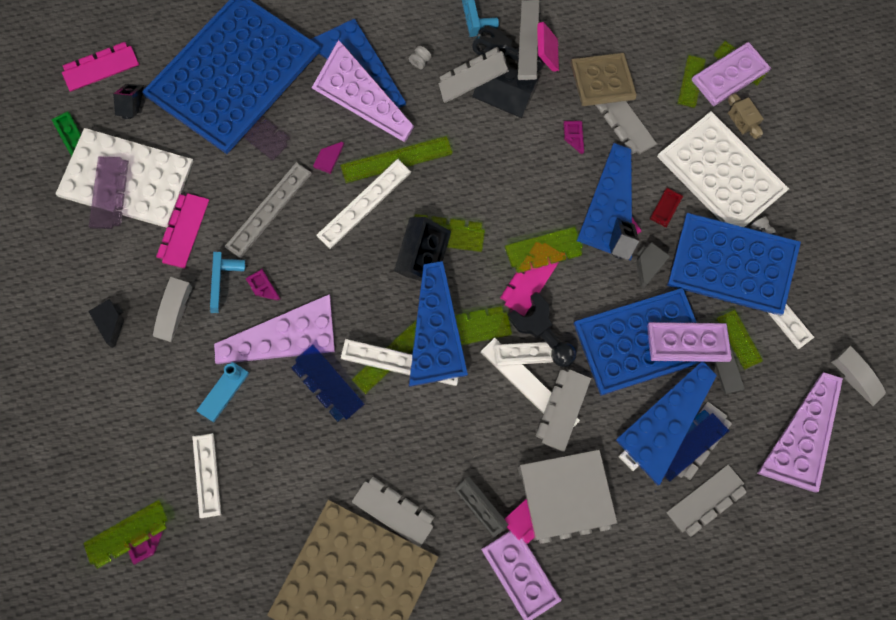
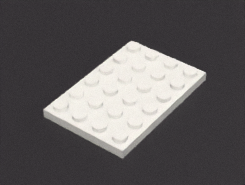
M709 112L657 156L721 222L746 227L789 190L712 112Z
M84 128L56 191V195L64 199L167 228L173 210L176 209L175 205L179 194L182 193L189 175L193 159Z

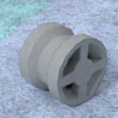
M417 46L415 53L409 56L410 63L419 69H423L425 62L431 59L429 51L422 46Z

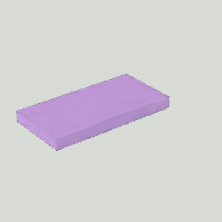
M747 42L693 76L691 80L714 107L730 95L769 72L771 67L753 46Z
M649 322L647 325L651 361L730 362L732 359L726 323Z
M509 531L481 549L523 620H533L562 601L522 538L518 540Z

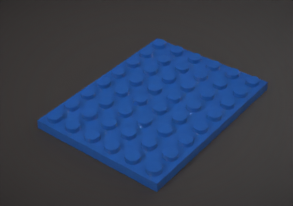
M229 0L142 93L225 154H228L316 57L321 48L253 1Z

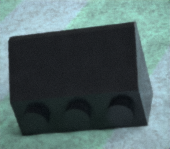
M507 66L508 72L475 88L473 98L522 118L536 90L538 79L518 80V70Z
M410 217L394 271L405 277L421 281L424 264L443 261L451 231L426 217Z

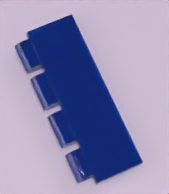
M313 344L295 359L297 363L291 369L300 379L306 374L308 375L303 383L313 394L319 389L321 390L316 398L326 409L330 405H334L329 413L337 422L342 418L349 419L365 405Z
M703 410L694 418L698 425L692 422L664 476L669 482L730 431L713 413L710 415L706 410Z

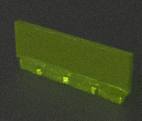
M415 214L414 217L428 218V215ZM431 216L433 222L451 231L447 248L482 252L485 230L481 229V222L469 221L467 228L464 227L465 220L450 218V224L446 225L447 218Z
M575 227L509 244L504 248L512 268L515 267L517 273L531 270L530 263L533 269L549 265V261L551 264L566 260V255L568 259L582 256L581 249L583 246L581 242L577 241V231Z
M502 306L488 308L489 316L486 315L485 309L469 312L470 320H468L466 313L455 315L461 345L512 335L507 312L503 313Z
M160 500L83 543L89 563L91 565L94 564L98 569L112 561L110 554L116 559L131 550L128 543L131 542L132 546L136 547L150 539L147 532L150 531L155 536L167 529L164 522L168 521Z

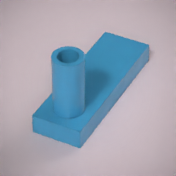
M462 0L470 37L477 36L479 30L486 25L498 29V18L479 19L475 0Z
M213 252L211 313H219L221 270L245 271V260L222 259L221 252Z
M234 362L227 364L224 367V374L199 406L197 412L214 423L250 373Z

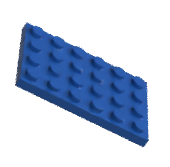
M687 213L667 286L678 289L683 288L685 291L782 316L801 242Z
M683 288L590 316L573 323L600 396L693 367L702 362L651 361L647 329L649 322L697 323Z

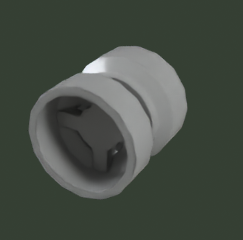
M766 216L750 225V228L772 235L776 234V230L769 225V220Z

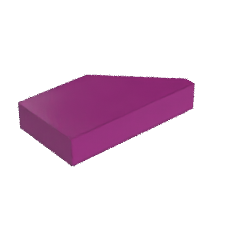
M564 121V140L580 154H584L582 121Z
M344 142L321 149L313 165L314 168L331 174L344 147Z
M263 269L245 278L255 296L280 300Z
M163 527L125 545L133 565L155 554L164 531Z

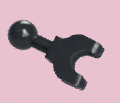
M487 25L479 30L478 37L472 45L473 51L476 54H483L486 58V52L498 47L499 51L503 52L505 58L508 56L519 61V49L511 46L513 40L506 37L503 32ZM488 32L491 37H486L483 33ZM478 43H482L487 47L481 49L479 48ZM539 56L537 73L543 69L545 64Z
M534 292L530 296L531 303L536 310L532 316L523 317L515 310L507 313L508 319L519 333L531 334L537 340L540 337L544 339L552 349L551 357L556 365L568 367L574 363L576 359L574 346L568 342H560L550 330L553 324L549 320V304L538 292Z

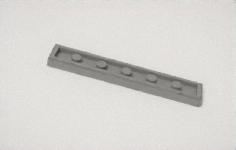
M539 0L522 1L518 80L537 79Z
M296 162L225 245V248L241 259L311 176V172Z

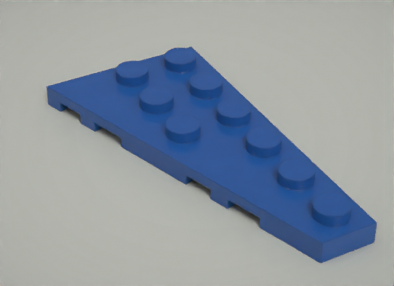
M355 19L310 39L320 46L321 51L319 54L327 60L339 40L398 108L406 105L405 100Z
M615 143L610 151L577 239L578 242L611 253L609 243L616 219L620 218L632 223L631 149Z
M443 261L423 265L409 387L468 375Z
M703 361L616 439L618 444L657 486L661 484L717 376Z

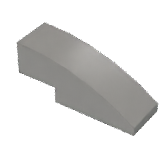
M170 277L157 314L153 337L172 342L186 309L185 304L192 290L189 282Z
M851 346L844 349L831 362L845 375L844 379L872 406L886 394L876 374Z

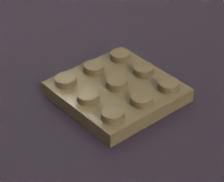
M624 53L571 59V67L582 106L636 99L637 94Z

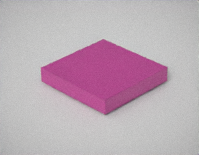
M544 22L538 23V56L551 71H559L558 39Z

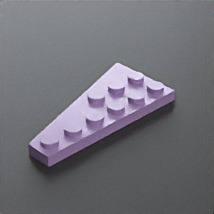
M338 40L312 89L399 140L406 142L414 126Z
M330 294L215 343V363L225 364L335 352Z
M824 372L820 374L757 474L815 493L819 492L843 378Z

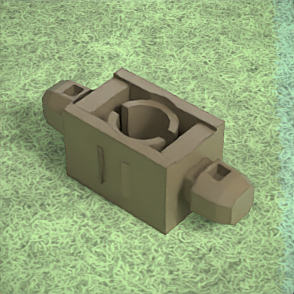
M736 93L730 95L728 102L733 107L728 114L743 135L750 131V135L753 138H760L763 135V130L759 124L763 121V117L749 97L741 101V98Z

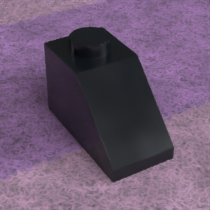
M125 84L113 94L115 116H122L123 119H132L139 113L144 85Z
M617 218L609 243L610 251L618 259L624 258L629 260L639 243L638 234L634 224Z
M108 299L88 312L106 344L113 348L116 346L124 322L121 316L124 312L118 303L114 304Z

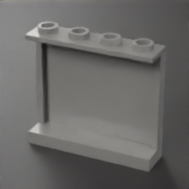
M600 450L524 464L518 467L535 537L533 541L539 540L540 544L552 542L551 537L559 536L560 540L572 537L571 533L579 532L580 536L592 533L591 529L599 528L601 532L611 530V525L617 524Z

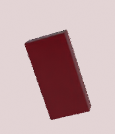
M666 188L650 220L667 228L683 195Z

